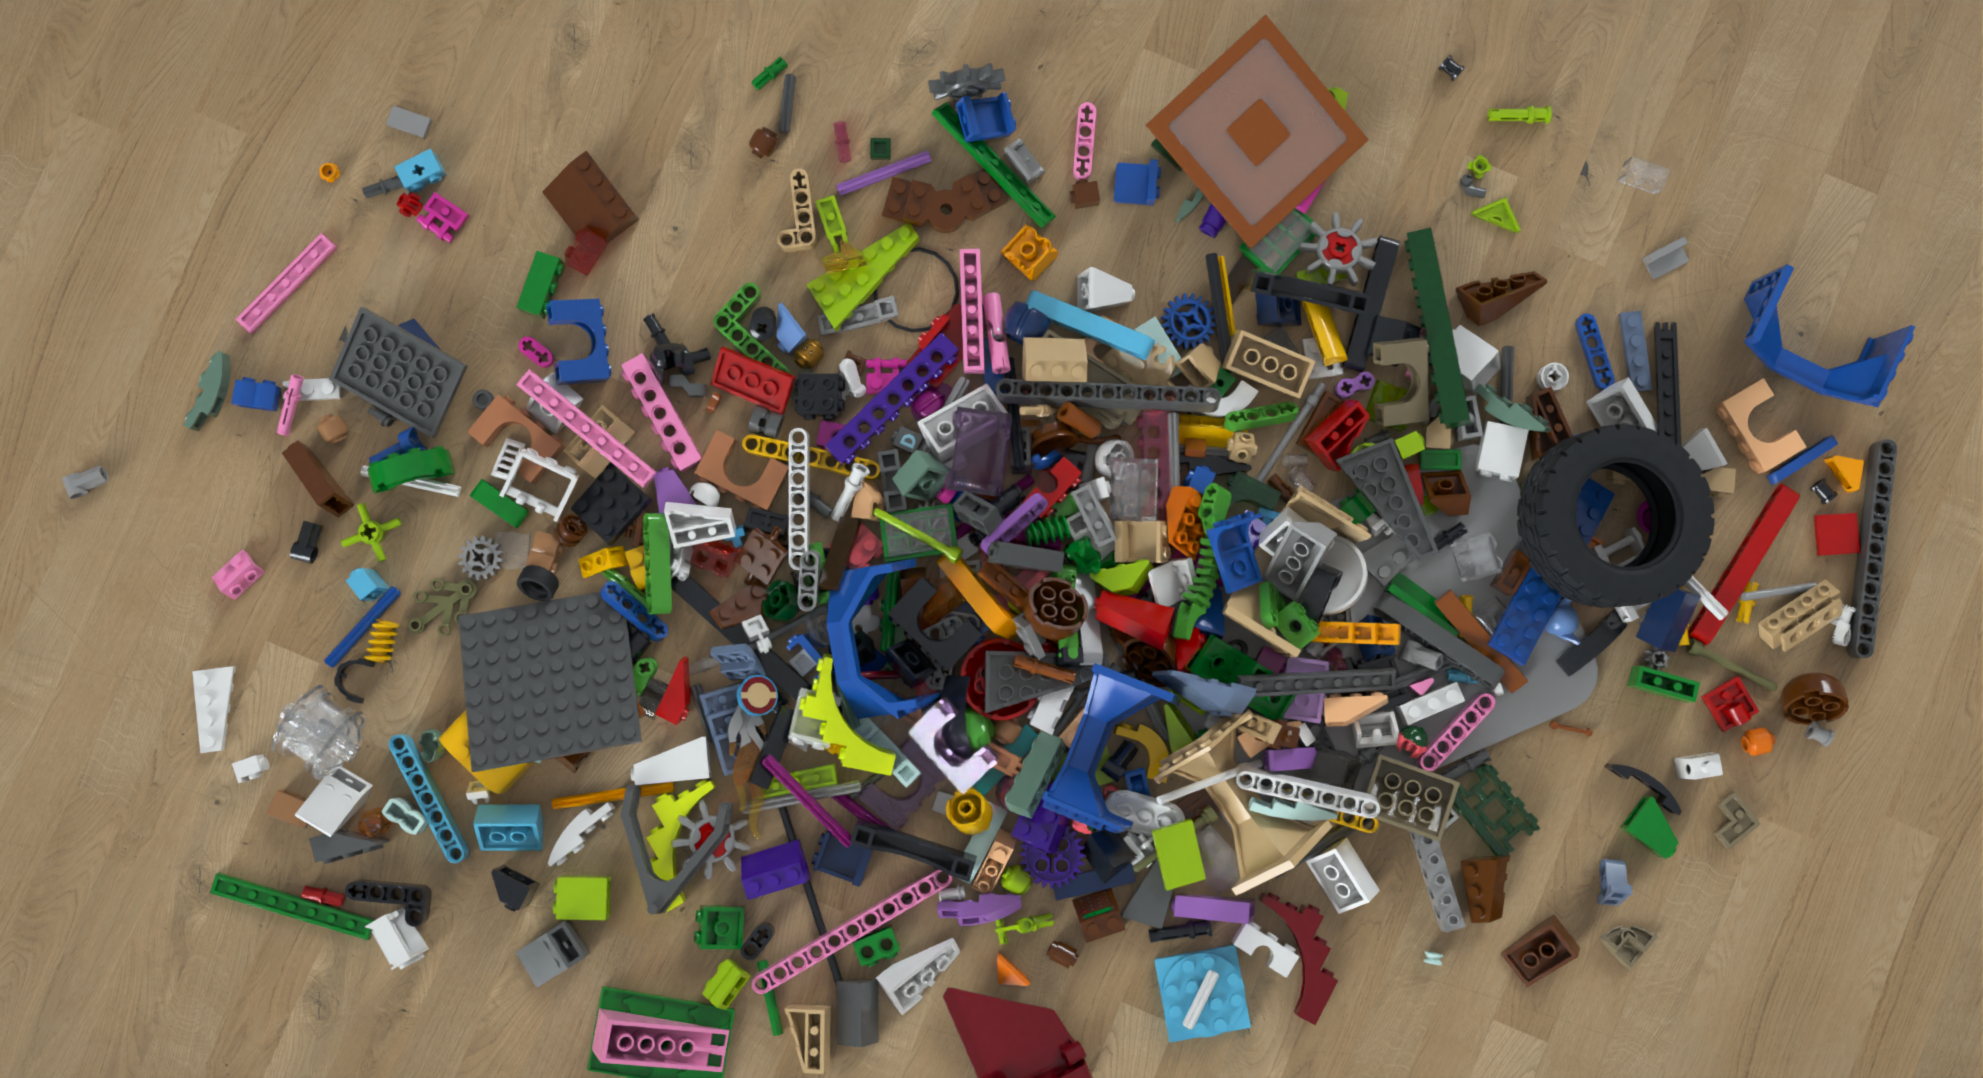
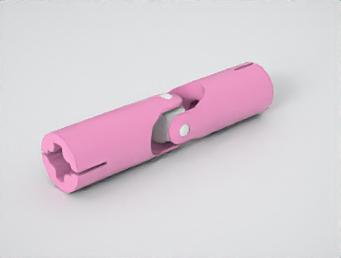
M987 293L982 297L985 322L988 329L992 371L995 374H1004L1009 372L1011 368L1005 330L1002 325L1004 319L1001 298L998 293Z

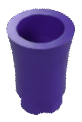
M1211 203L1199 229L1204 234L1216 238L1218 232H1221L1227 221Z

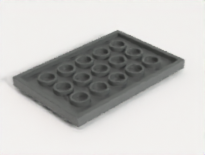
M360 307L329 380L427 436L435 438L468 365L371 310Z

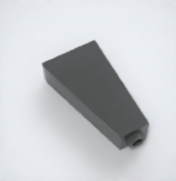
M991 542L988 549V563L1036 572L1062 573L1064 552L1006 542Z
M1158 858L1147 869L1121 910V916L1162 929L1173 889L1167 891L1164 887Z

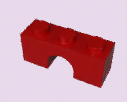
M1064 456L1049 473L1057 482L1056 490L1052 493H1044L1035 487L1022 502L1023 504L1036 493H1040L1047 499L1048 506L1037 517L1039 520L1042 517L1048 518L1054 511L1052 506L1056 502L1061 503L1068 496L1066 491L1070 486L1074 489L1082 480L1080 478L1082 472Z

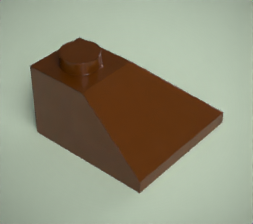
M1462 470L1421 473L1423 484L1432 504L1447 516L1469 514L1471 493Z

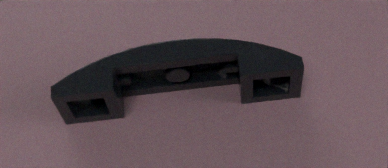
M1612 610L1599 622L1596 628L1580 641L1579 645L1569 648L1556 662L1568 677L1573 675L1606 649L1628 625L1622 622L1615 610Z
M1606 763L1604 766L1621 779L1628 780L1630 776L1634 777L1659 795L1656 799L1657 804L1672 814H1681L1682 811L1673 795L1654 777L1639 769L1625 765Z

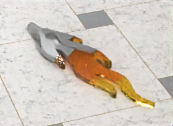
M738 704L728 726L729 755L732 756L734 754L738 732L741 737L740 748L733 767V781L741 802L740 812L744 811L747 804L744 789L745 780L749 785L751 806L748 822L756 839H760L756 820L764 795L762 788L748 782V779L764 744L755 726L764 735L766 734V727L761 716L748 715Z

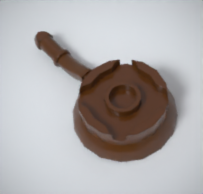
M1053 422L1043 425V430L1040 432L1038 428L1032 433L1033 443L1031 452L1034 455L1046 456L1053 450H1058L1060 453L1066 451V448L1070 449L1078 442L1102 445L1109 440H1121V436L1115 434L1106 437L1100 436V438H1088L1084 435H1077L1070 426L1063 422Z

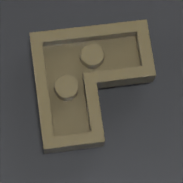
M1731 791L1716 803L1728 818V821L1713 833L1728 850L1761 825L1734 791Z

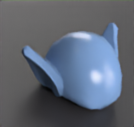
M1564 598L1557 603L1544 629L1550 634L1557 635L1562 639L1579 645L1581 642L1574 635L1578 628L1579 618L1576 610L1570 606L1572 601Z

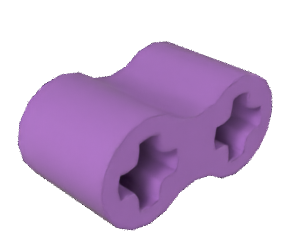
M1362 372L1354 379H1342L1335 385L1334 394L1340 399H1347L1354 392H1366L1373 387L1375 383L1374 376L1370 372ZM1361 380H1363V381L1366 380V381H1367V384H1366V385H1365V384H1361L1360 381H1361ZM1341 387H1348L1349 390L1347 392L1342 391Z

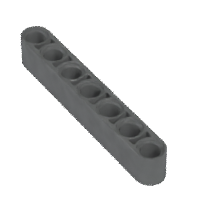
M1385 592L1374 607V612L1390 624H1401L1400 630L1424 647L1443 654L1445 661L1484 687L1495 690L1504 676L1505 670L1501 666L1393 594Z

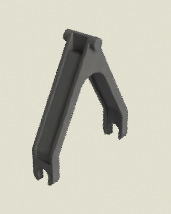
M628 785L621 811L622 821L648 905L647 911L649 914H663L667 912L668 907L728 835L733 803H720L714 831L678 875L666 881L659 878L653 871L637 818L641 787Z

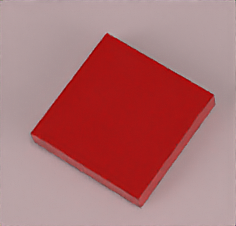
M1857 513L1814 515L1817 556L1860 553Z

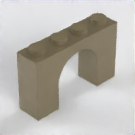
M1412 338L1373 343V363L1382 366L1403 363L1411 375L1409 390L1402 398L1391 402L1374 403L1375 424L1385 427L1429 421L1430 406L1428 404L1430 387L1428 384V374L1430 368L1428 365L1429 345L1427 340Z

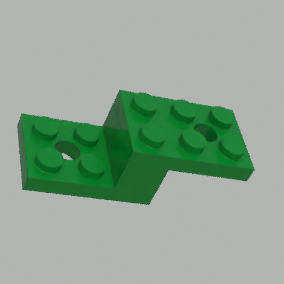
M1212 634L1189 669L1204 679L1219 680L1218 682L1225 684H1237V675L1276 674ZM1220 657V663L1214 666L1215 659ZM1297 695L1276 696L1271 701L1270 696L1253 697L1247 706L1273 721L1275 719L1281 720Z

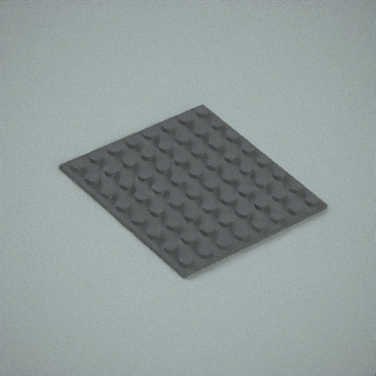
M609 590L608 593L612 594L613 590ZM600 592L458 616L472 772L642 742L627 619L601 597ZM622 601V605H623L624 608H625V601Z

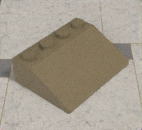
M1377 754L1365 793L1374 795L1379 802L1380 812L1374 819L1441 842L1460 782ZM1369 802L1364 808L1371 810L1375 807V804Z

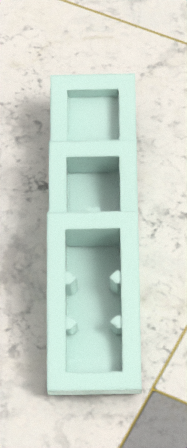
M1275 796L1271 803L1251 797L1248 804L1251 811L1291 820L1337 819L1338 816L1336 810L1297 801L1292 803Z

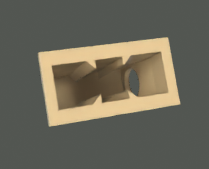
M1204 343L1190 350L1175 363L1195 387L1205 388L1215 383L1221 364L1213 355V348L1206 346Z

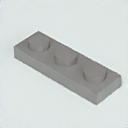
M1090 483L1071 492L1097 548L1116 540L1117 538Z

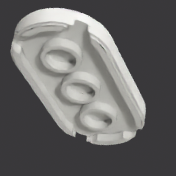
M1129 790L1115 791L1105 801L1107 809L1111 813L1134 822L1131 830L1127 831L1137 834L1142 833L1147 837L1153 836L1151 831L1153 829L1185 820L1184 813L1177 805L1170 802L1159 805L1156 798Z

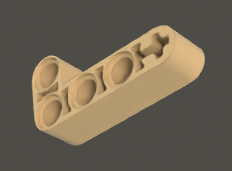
M797 168L790 174L796 229L781 231L777 236L778 244L784 252L810 250L817 244L810 181L807 172ZM798 177H802L803 188H799ZM800 196L807 197L805 203H799L797 199ZM804 215L810 217L807 223L800 222V218ZM805 235L812 236V240L808 243H804L802 238ZM786 237L792 238V242L789 245H783L782 241Z

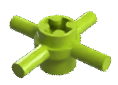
M360 503L357 505L363 523L358 529V534L341 540V544L344 548L360 541L370 544L373 547L378 562H383L386 560L380 542L385 539L386 531L402 525V521L398 517L380 524L377 521L371 520L365 503ZM375 528L376 532L372 533L373 538H371L368 531L369 529Z

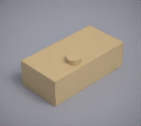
M1236 330L1221 367L1291 397L1300 399L1316 361L1243 330Z

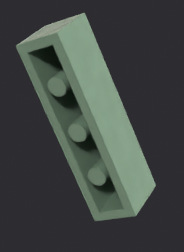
M1040 731L1038 737L1033 740L1032 749L1029 755L1025 756L1023 767L1020 773L1016 774L1012 789L1006 794L1005 803L1009 811L1032 819L1044 791H1046L1066 750L1062 738Z

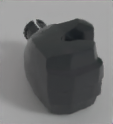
M667 343L654 347L649 362L656 377L662 384H665V370L679 367L683 375L695 374L694 365L711 360V356L707 347L690 353L683 344Z

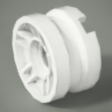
M1556 362L1542 367L1536 376L1540 389L1552 387L1554 392L1564 388L1569 380V373L1566 367ZM1551 374L1555 375L1556 379L1554 382L1553 379L1549 377Z

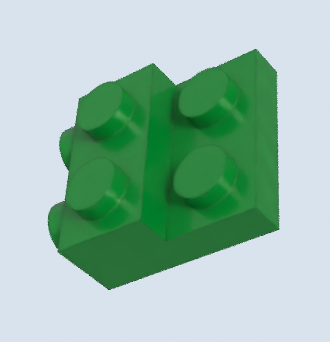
M700 905V910H696L695 914L696 923H699L698 931L694 932V943L697 944V947L700 949H741L744 907Z

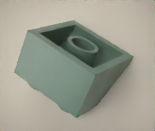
M916 450L892 479L903 496L930 502L955 473L931 453Z

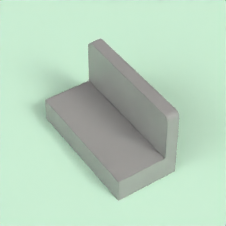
M1685 237L1642 258L1652 279H1656L1689 262L1682 248L1688 244Z

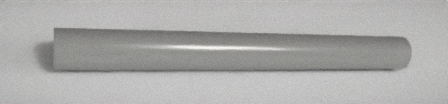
M1812 582L1746 592L1741 594V599L1747 601L1808 591L1817 584Z

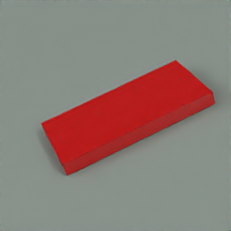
M723 346L720 348L710 385L783 415L796 377Z

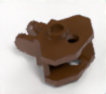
M1275 719L1274 722L1282 725L1273 745L1270 744L1269 747L1282 750V746L1296 749L1300 728L1288 726L1285 720ZM1254 738V740L1263 741L1259 738Z

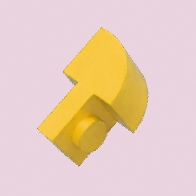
M643 545L625 552L631 569V576L638 590L641 591L646 590Z

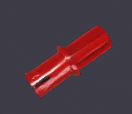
M305 885L301 895L302 898L319 901V904L327 903L342 906L345 902L344 894L328 891L327 888L319 889Z

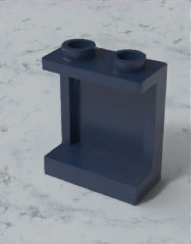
M827 830L826 834L822 832L818 843L822 846L819 853L815 852L811 862L814 865L813 870L844 879L860 887L873 850L854 844L845 847L829 830Z

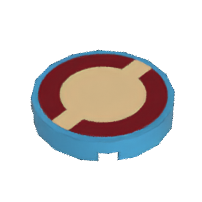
M754 675L747 677L738 687V704L748 715L756 717L766 715L777 704V688L773 681L766 676Z

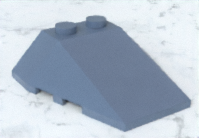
M1174 670L1154 671L1152 673V676L1200 709L1210 712V716L1218 718L1223 716L1232 718L1233 714H1242L1257 690L1236 683H1221L1217 679L1199 678L1198 675Z

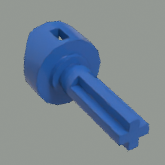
M410 427L398 434V443L369 457V464L385 460L387 455L392 453L402 455L408 453L407 450L420 448V451L427 450L428 447L419 440L417 429Z

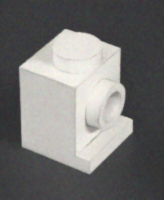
M263 754L232 763L238 783L248 782L261 777V772L267 771L270 768L269 762Z

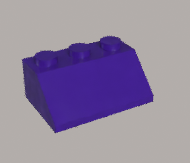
M800 839L741 857V880L747 900L806 883L812 879Z

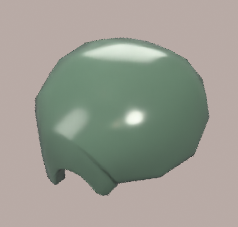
M427 729L422 733L419 744L423 745L424 749L420 756L425 762L431 763L436 761L447 752L439 741V737L442 735L439 730Z

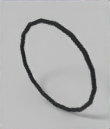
M921 247L913 248L910 252L921 251L935 255L947 265L954 278L955 286L952 308L957 302L959 289L957 276L950 263L937 252ZM877 288L873 292L874 302L875 300H878ZM891 319L887 320L895 328L908 332L929 331L932 326L911 329L898 325Z

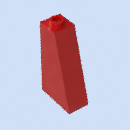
M1103 590L1100 597L1095 599L1093 610H1096L1095 619L1157 649L1163 650L1173 624L1175 608Z

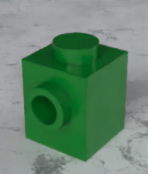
M1220 366L1215 383L1208 388L1217 389L1221 393L1222 398L1236 378Z

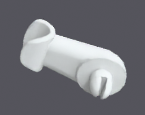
M843 359L838 365V369L845 377L850 388L847 392L849 396L862 397L866 393V387L860 382L856 364L852 359Z

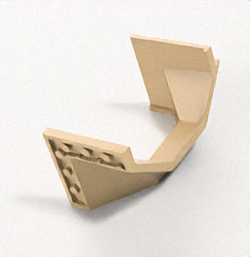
M1301 485L1280 512L1281 514L1289 507L1307 522H1320L1337 533V536L1343 537L1353 544L1370 539L1372 536L1367 532L1368 529L1359 523L1357 525L1353 524V517ZM1258 545L1254 554L1263 577L1273 556ZM1265 581L1232 592L1222 614L1263 638L1265 646L1285 658H1297L1301 650L1276 634L1275 628L1268 630L1262 623L1259 585Z
M1250 709L1242 714H1234L1232 718L1223 717L1200 738L1159 761L1162 766L1158 768L1159 773L1153 777L1156 783L1160 784L1171 773L1198 782L1236 768L1238 765L1235 761L1236 727L1254 717ZM1245 775L1240 777L1242 781H1249ZM1236 776L1205 788L1233 829L1240 873L1239 881L1231 888L1235 895L1243 893L1294 868L1333 827L1328 820L1318 825H1310L1301 820L1272 817L1249 810L1248 804L1251 797L1262 800L1257 792L1240 788L1236 782Z

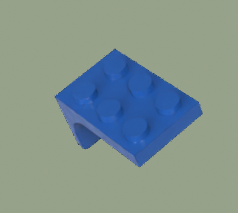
M1254 511L1238 514L1229 517L1227 520L1213 523V528L1206 530L1227 594L1263 581L1249 539V525L1252 520L1262 517L1261 513L1254 514Z

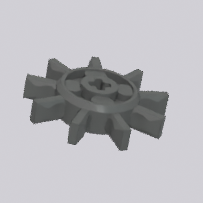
M988 63L981 68H970L968 64H965L963 69L952 73L939 72L940 79L928 80L930 93L934 95V100L949 96L953 98V102H957L964 96H977L981 98L983 97L982 94L987 90H1000V82L1006 80L1004 69L993 70L992 63Z

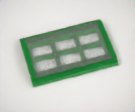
M1295 208L1253 248L1250 249L1243 242L1238 249L1260 270L1280 274L1301 252L1299 251L1301 243H1309L1314 238L1315 234L1309 229L1313 220Z
M952 503L888 513L949 547H958ZM880 519L885 563L944 554Z

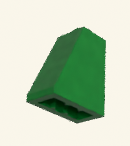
M1643 795L1620 828L1658 857L1663 859L1670 858L1676 852V846L1679 842L1656 800L1652 796Z

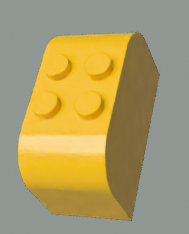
M466 710L439 737V741L445 749L485 787L496 794L507 792L535 763L528 762L472 772Z

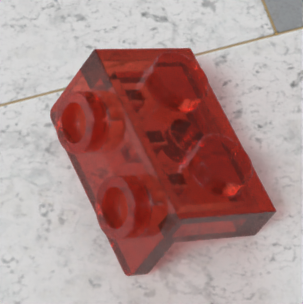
M585 225L583 230H578L574 238L576 240L573 246H568L564 256L566 265L588 276L606 248L608 241L591 232L590 227Z

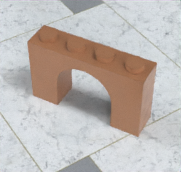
M497 395L467 431L469 435L482 445L489 447L505 427L512 424H521L529 430L532 437L531 449L537 451L539 456L545 459L550 457L556 460L565 448L561 443L563 439L554 432L552 435L546 432L547 427L539 420L536 422L531 420V414L523 408L517 409L514 406L516 402L507 395L504 398ZM524 458L517 473L535 485L548 468Z
M716 430L694 472L699 476L697 480L703 483L711 482L717 485L716 489L724 494H727L729 491L735 494L734 499L745 503L746 500L753 503V508L770 511L789 474V466L771 457L761 478L756 483L745 487L737 486L729 480L726 473V464L737 440Z

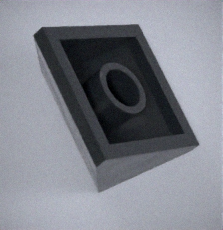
M1108 830L1090 834L1084 844L1086 848L1081 850L1083 854L1087 855L1086 859L1104 884L1137 859L1121 835Z

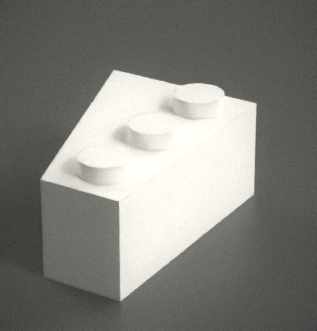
M673 502L665 503L664 514L674 549L735 537L736 525L731 508Z
M1075 686L1038 697L1037 700L1039 702L1036 708L1032 707L1027 716L1030 719L1029 724L1052 735Z

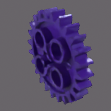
M1071 826L1065 828L1061 838L1067 840L1068 848L1063 851L1058 847L1056 850L1058 857L1054 858L1053 874L1051 873L1052 858L1048 857L1049 852L1028 844L1020 845L1025 849V852L1019 853L1020 856L1025 857L1020 864L1027 865L1024 870L1031 872L1029 875L1031 878L1036 877L1034 884L1042 881L1043 888L1046 887L1047 883H1050V888L1054 889L1055 883H1057L1058 887L1062 888V881L1069 885L1070 877L1074 880L1077 879L1074 874L1075 872L1082 873L1078 867L1079 865H1085L1081 858L1087 855L1081 853V850L1086 847L1079 846L1083 839L1075 838L1077 831L1070 833ZM1040 859H1044L1047 862L1048 866L1045 871L1039 870L1037 866ZM1062 859L1068 863V869L1064 872L1058 868V862Z

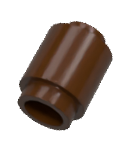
M1053 940L1046 954L1052 961L1066 968H1069L1070 965L1074 966L1079 956L1076 954L1077 949L1060 940L1058 942Z

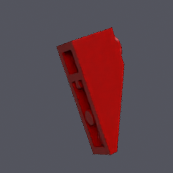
M686 656L679 661L655 715L675 725L685 721L690 713V710H688L690 705L689 658Z

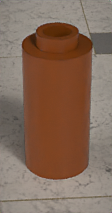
M1065 402L1058 411V420L1088 438H1093L1100 434L1102 429L1101 421L1074 404Z

